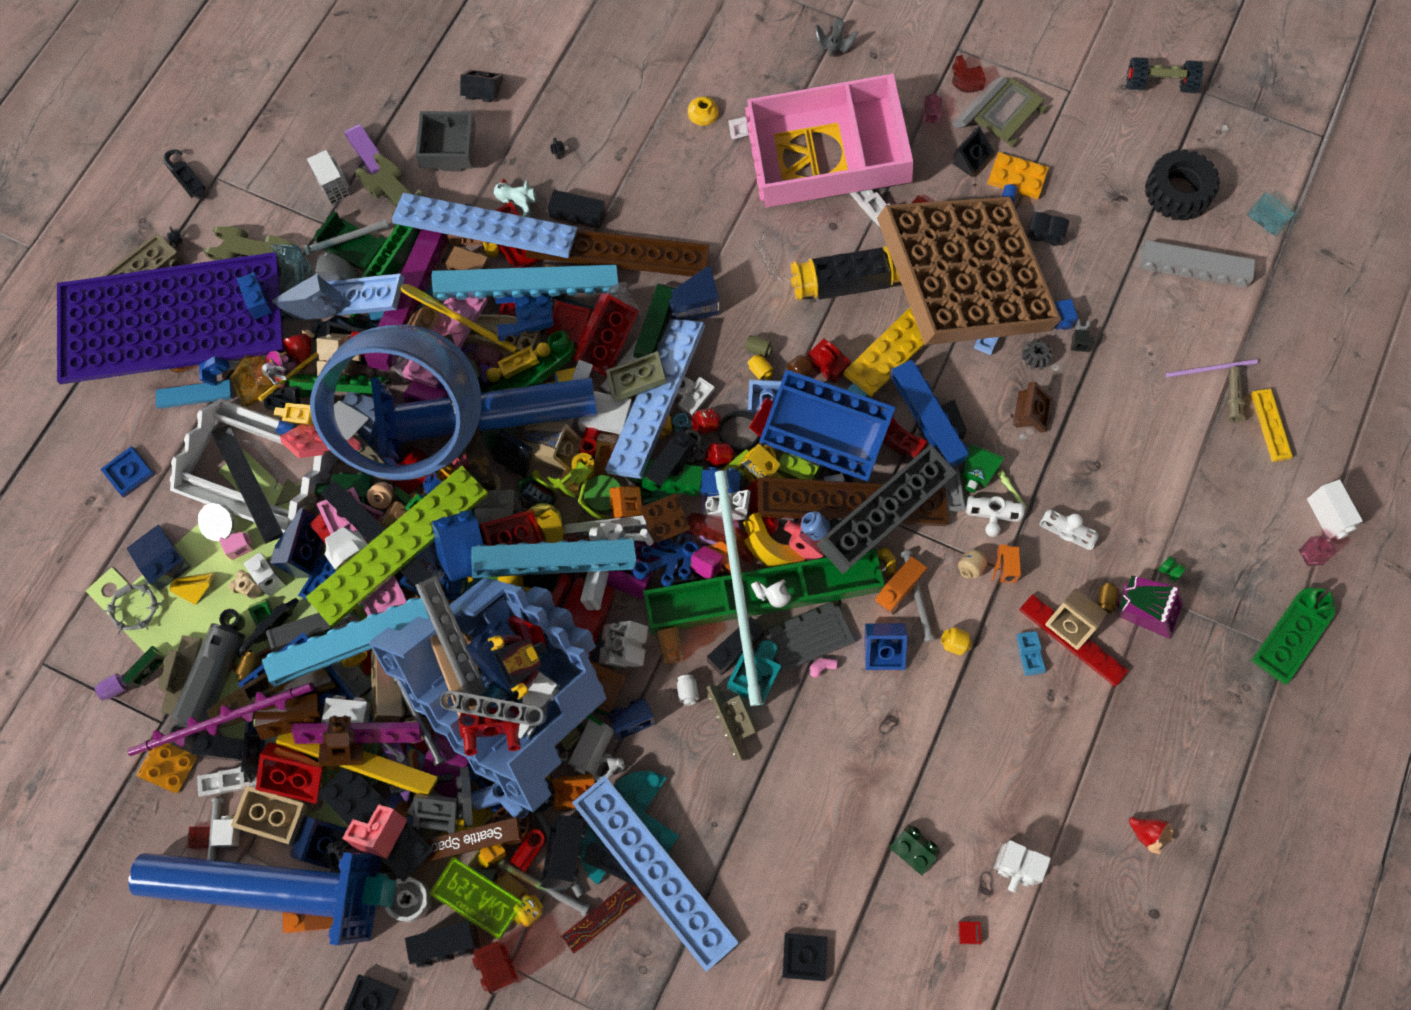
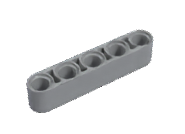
M446 691L440 697L441 706L451 711L531 726H540L547 719L546 711L538 706L457 691ZM450 695H454L456 697V703L454 706H450L448 704V698ZM474 698L477 701V707L475 710H470L468 703ZM493 702H496L498 705V711L495 714H491L489 711V706ZM514 706L519 708V715L516 718H512L510 715V710ZM534 710L540 712V719L537 722H533L531 719V713Z

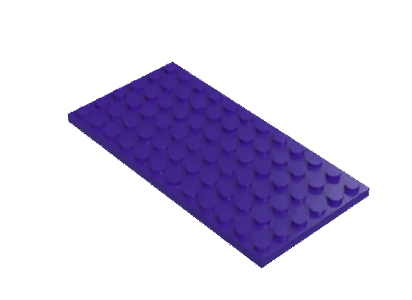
M272 252L57 283V382L62 385L199 365L214 356L228 361L268 355L271 351L283 353L282 309L272 303L274 298L281 295L278 254ZM255 272L263 286L272 313L254 319L248 311L237 278Z

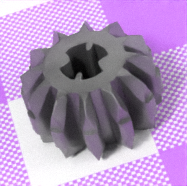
M1036 338L1032 342H1026L1021 351V358L1026 361L1025 366L1032 365V370L1035 366L1039 370L1043 366H1049L1050 361L1053 359V348H1049V342L1043 343V338L1039 342Z

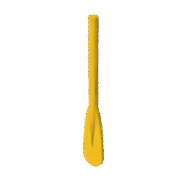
M409 284L401 286V291L406 295L444 313L513 353L516 352L518 347L506 340L498 341V335L451 310L423 291Z

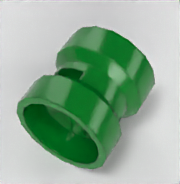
M1170 555L1158 571L1162 574H1167L1169 579L1175 582L1187 567L1183 564H1178L1175 558Z

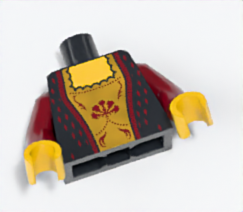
M497 635L489 638L488 641H493L494 648H491V652L508 686L513 687L511 689L512 692L518 691L519 697L517 699L524 697L528 694V689L533 685L539 674L538 668L542 666L539 656L547 653L546 646L542 641L532 645L529 639L523 640L521 636Z

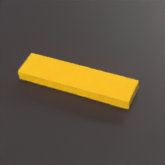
M1272 390L1253 391L1251 397L1272 462L1292 459L1293 455Z

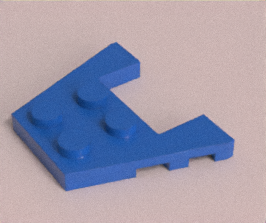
M523 295L519 298L512 296L495 298L496 304L515 303L517 321L515 324H497L498 341H504L505 337L512 335L513 337L521 336L520 333L529 330L532 333L553 327L550 296L532 297L531 295Z

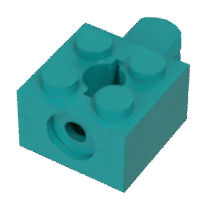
M769 640L762 641L756 652H753L762 706H764L781 670V665L773 662L777 654V646ZM742 653L727 683V689L749 699L744 655Z

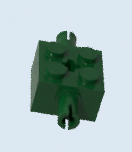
M348 472L332 474L331 483L335 480L345 490L354 487L360 501L371 506L367 499V493L376 484L371 475L365 472H359L358 474H350ZM317 483L315 486L316 495H321L330 484Z

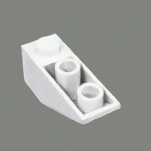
M539 671L533 685L528 689V694L523 697L522 704L541 707L547 713L548 708L546 706L550 700H555L554 696L560 692L558 689L561 685ZM534 710L531 713L532 721L536 722L538 718L540 719V712L538 710ZM520 723L518 737L521 739H525L526 736L530 737L535 731L536 726Z

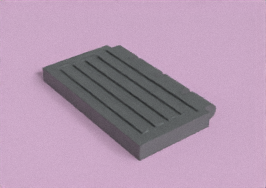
M831 601L819 606L820 614L814 608L801 614L803 621H800L799 617L795 616L783 621L784 629H782L780 623L767 628L769 635L766 636V639L772 641L777 646L775 659L781 665L782 673L855 643L839 606L834 607Z

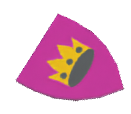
M277 351L269 352L265 359V363L271 362L275 366L284 367L285 370H278L283 375L284 372L297 367L295 361L288 363V356L283 355L280 357ZM274 377L277 382L281 380L280 378Z

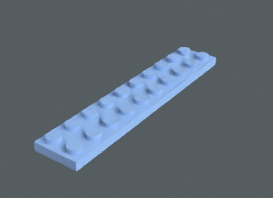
M408 193L402 194L392 217L394 224L569 258L577 234V227Z
M670 319L657 349L661 357L667 383L638 393L605 468L608 474L642 479L705 329L704 322Z
M603 776L572 802L706 972L738 944V941L606 776Z

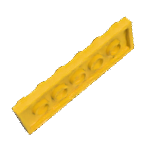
M911 307L843 373L845 377L870 397H873L891 379L890 375L893 368L908 362L924 346Z

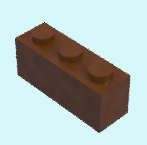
M315 693L287 700L285 710L282 711L275 704L255 711V728L261 740L292 733L293 723H321L323 705L318 694Z

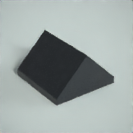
M977 126L956 149L952 163L971 177H975L995 155L980 126Z

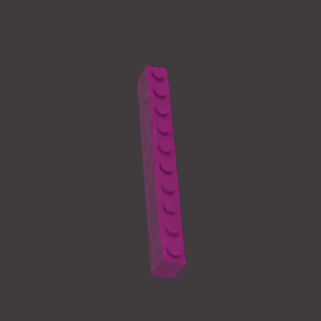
M421 229L401 273L405 277L403 284L412 285L423 292L427 291L432 271H435V265L441 258V251L446 247L448 234ZM401 291L397 309L385 311L378 327L407 325L412 314L416 312L418 305H421V302ZM366 353L365 359L368 367L390 371L392 365L396 363L397 355Z

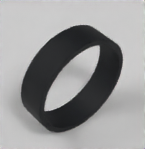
M733 411L727 414L719 426L721 443H727L721 431L728 420L735 417H745L752 421L755 416L746 411ZM757 435L756 439L747 446L736 447L731 444L729 445L735 453H742L746 449L750 451L757 445L760 437Z

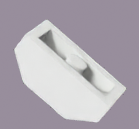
M343 526L325 538V556L337 571L368 544L359 532L351 531Z

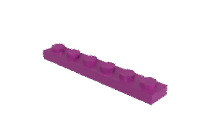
M420 722L351 723V731H355L354 743L421 742L422 739ZM293 723L292 733L295 744L323 743V731H327L329 723Z

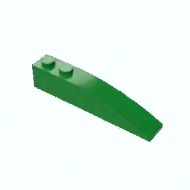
M397 224L361 278L397 274L409 258L419 235L414 227ZM358 313V314H349V315H351L352 317L355 318V317H356L357 315H359L360 313Z

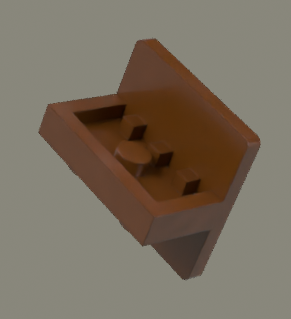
M676 494L640 508L654 543L666 539L668 541L675 539L676 535L690 530L689 523Z

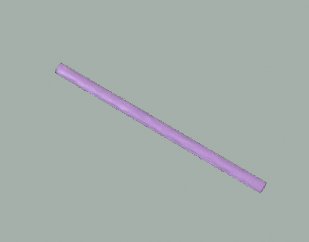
M1254 359L1166 373V377L1257 364L1258 360Z

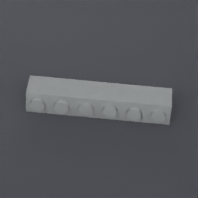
M1145 240L1140 249L1138 268L1146 271L1180 275L1185 278H1197L1202 281H1214L1219 284L1248 287L1254 278L1255 259Z

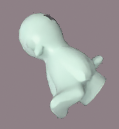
M504 178L501 183L494 187V195L498 200L503 203H509L510 200H513L522 207L524 217L532 216L531 203H536L537 198L535 189H531L528 181H525L524 187L514 188Z

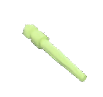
M999 470L997 476L1002 479V483L1007 486L1019 503L1022 502L1024 504L1010 483V479L1005 476V472Z

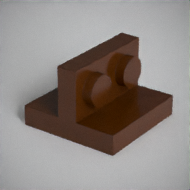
M1029 382L1027 390L1018 392L1013 425L1016 428L1034 426L1042 433L1047 432L1053 398L1037 382Z

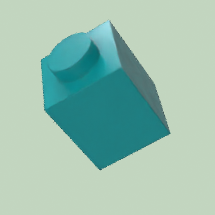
M376 873L375 877L367 876L361 903L372 906L392 907L396 881L388 879L389 875Z

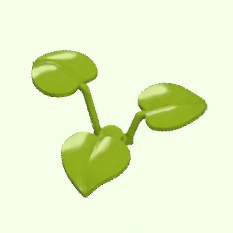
M579 461L574 470L572 469L561 481L560 478L554 479L548 476L547 478L552 484L546 482L538 470L531 474L538 483L556 493L559 492L557 488H560L571 497L576 495L568 490L569 486L573 482L579 485L583 482L578 503L589 514L598 519L607 520L611 517L592 511L583 501L585 487L589 481L586 478L592 470ZM567 479H571L566 485H563Z

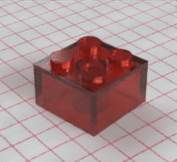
M495 941L473 952L475 957L472 958L475 969L477 971L480 970L483 978L480 979V982L485 992L497 994L520 983L504 942Z

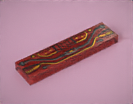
M626 883L561 937L573 954H575L640 901V896L631 884Z

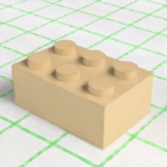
M246 786L231 827L294 845L305 815L308 816L311 805L279 795L257 791L253 787Z

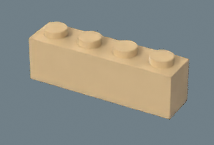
M372 649V723L399 722L405 713V707L402 705L403 696L397 684H394L392 680L394 677L385 673Z

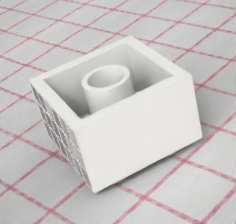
M325 150L307 159L331 205L350 196L347 190L350 187L333 155L329 156Z

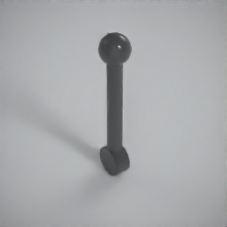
M382 743L397 757L398 762H405V755L399 754L389 743Z

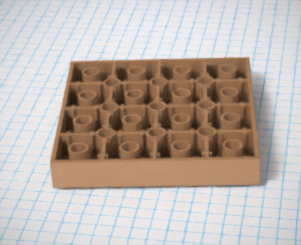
M1010 197L886 205L877 217L924 345L1048 332L1061 321Z

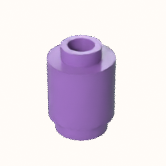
M116 673L99 682L95 687L98 697L102 701L105 699L109 700L126 691L128 684L122 680L124 675Z

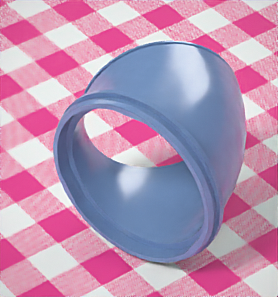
M387 325L371 328L353 336L333 353L313 386L310 410L318 435L330 451L339 459L360 471L378 478L411 480L443 469L465 450L475 434L479 423L481 391L479 381L470 361L450 340L423 327ZM365 353L398 355L423 366L443 384L453 402L456 427L453 436L440 451L416 463L390 465L365 457L346 441L335 418L334 393L344 368L356 355Z

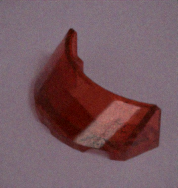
M691 512L686 518L690 526V530L686 531V534L692 535L694 533L697 537L701 535L714 542L722 541L726 544L722 520ZM734 526L738 554L743 555V561L751 564L755 556L744 541L749 535Z

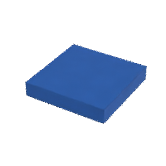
M132 446L100 469L123 498L155 475Z

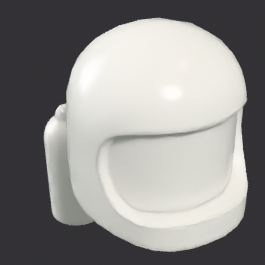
M784 579L768 588L763 583H760V581L751 584L757 598L765 600V597H767L770 604L776 608L787 605L791 599V594L784 585L786 583Z

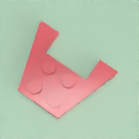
M301 424L280 436L281 443L298 458L325 455L324 451H330L321 440L313 425ZM353 436L346 440L355 450L361 449L360 442Z

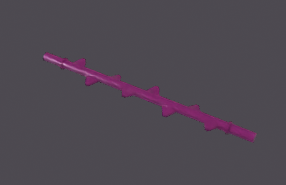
M310 682L294 689L290 688L288 691L269 698L263 693L258 692L255 703L233 711L226 705L221 706L219 716L200 723L194 717L188 718L186 728L167 735L162 734L159 730H154L153 740H147L140 745L131 747L127 750L129 756H133L144 751H151L155 747L172 741L182 747L185 745V739L188 735L205 729L211 735L217 734L219 724L241 716L248 722L253 721L255 711L274 704L281 711L285 710L288 699H294L296 696L313 691V684Z

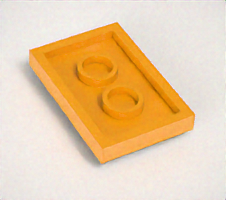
M998 152L987 184L1004 189V186L1007 184H1012L1018 187V194L1038 199L1049 167Z

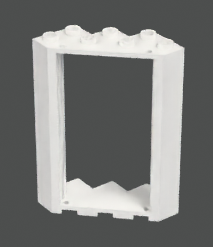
M219 399L199 410L197 415L198 427L186 433L184 438L185 450L173 457L171 462L170 491L207 505H218L231 514L254 522L241 493L191 475L212 437L211 431L216 429L219 422L282 444L281 434L276 432L280 420ZM324 451L325 455L314 457L313 470L303 476L301 493L290 500L289 511L269 504L283 533L300 508L312 512L318 500L315 493L316 484L327 483L330 477L328 472L331 470L332 465H336L339 459L331 451Z

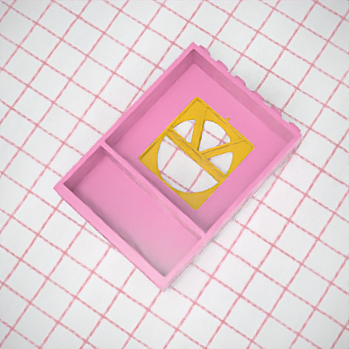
M894 73L747 100L748 107H745L749 138L760 201H764L765 208L912 182L913 158ZM812 132L827 134L836 139L841 146V160L827 174L820 175ZM805 134L808 148L791 144L790 141ZM785 149L806 154L804 158L790 168H787L783 161ZM809 162L811 163L813 176L803 177L795 174Z

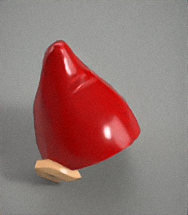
M302 330L303 334L289 338L283 337L284 340H282L284 351L298 365L309 358L311 354V337L315 335L309 330Z
M1135 817L1129 818V824L1136 837L1152 853L1161 854V849L1167 841L1172 842L1174 831L1171 829L1169 822L1162 819L1141 820Z

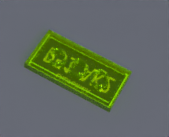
M455 857L451 858L429 893L498 940H501L524 903Z

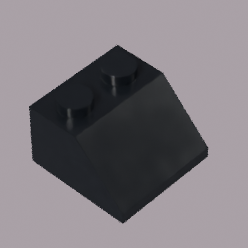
M476 70L462 73L460 78V96H465V99L468 100L481 98L484 102H492V100L498 98L503 74Z

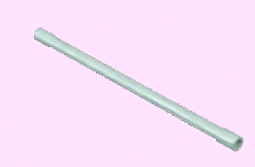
M722 470L715 472V478L721 504L748 681V695L750 706L762 705L761 692L753 654L728 492L727 472Z

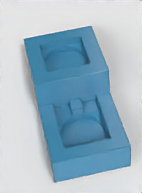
M1037 631L1017 634L1018 649L1025 676L1044 674L1046 669L1041 655L1042 648Z

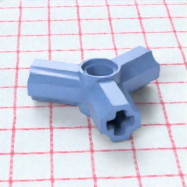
M496 782L493 786L472 792L471 800L475 810L502 804L513 818L523 819L528 815V809L507 800L505 795L501 796L503 790L500 784Z

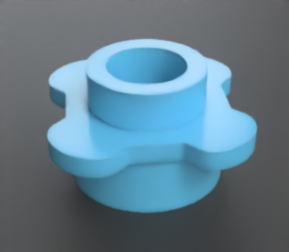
M684 412L671 417L675 432L692 427V422L688 420L687 414Z

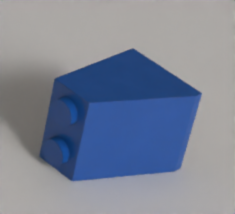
M471 510L432 521L437 558L450 581L471 576L472 547L483 544L477 519Z

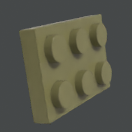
M658 351L606 370L614 402L667 383Z

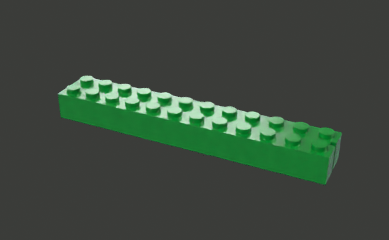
M876 548L866 553L844 574L838 570L828 557L741 573L748 617L880 593L885 585L881 569H879L880 564ZM731 575L643 591L651 635L738 619ZM784 579L786 581L784 585L791 594V599L787 605L776 608L770 604L767 597H765V600L757 598L751 584L760 581V583H763L768 588Z

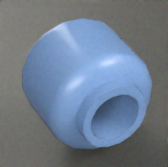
M809 512L802 518L801 529L810 539L818 541L830 531V522L819 512Z

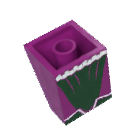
M1132 575L1130 581L1125 583L1123 599H1119L1117 610L1121 618L1170 639L1181 612L1183 601L1179 587Z

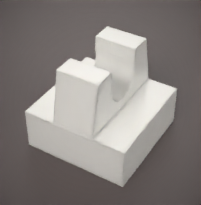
M746 117L729 120L732 139L749 136Z

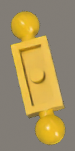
M544 342L539 343L534 351L531 346H528L498 361L497 363L500 368H489L486 372V378L490 382H497L501 375L508 379L538 364L537 357H547L551 352V348Z

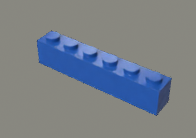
M910 360L893 368L890 378L928 442L951 467L965 462L969 455L968 447L959 439V433L950 424L947 412L941 409L938 397L932 394L929 382L923 379L920 367L917 364L915 365L913 360Z

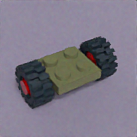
M1133 57L1129 62L1128 76L1126 78V85L1129 90H1143L1148 77L1181 78V93H1197L1201 87L1200 83H1202V72L1204 70L1202 68V61L1187 60L1183 68L1182 66L1167 67V69H1164L1165 65L1149 66L1148 58Z

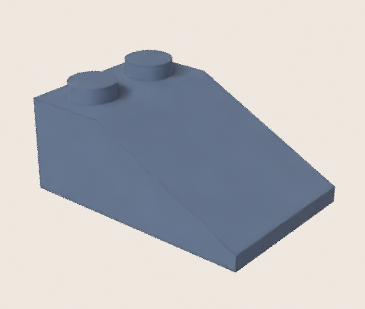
M318 274L272 300V303L296 321L328 318L343 309L340 292Z
M347 392L342 403L369 418L358 431L372 446L377 435L373 398L354 392Z

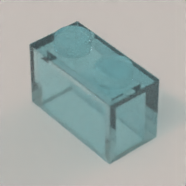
M1266 192L1251 207L1247 215L1254 222L1265 228L1267 232L1276 236L1289 223L1295 213Z

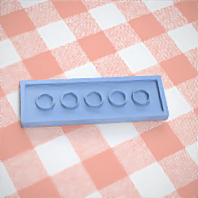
M401 274L327 281L340 292L343 309L332 316L396 310L405 277Z

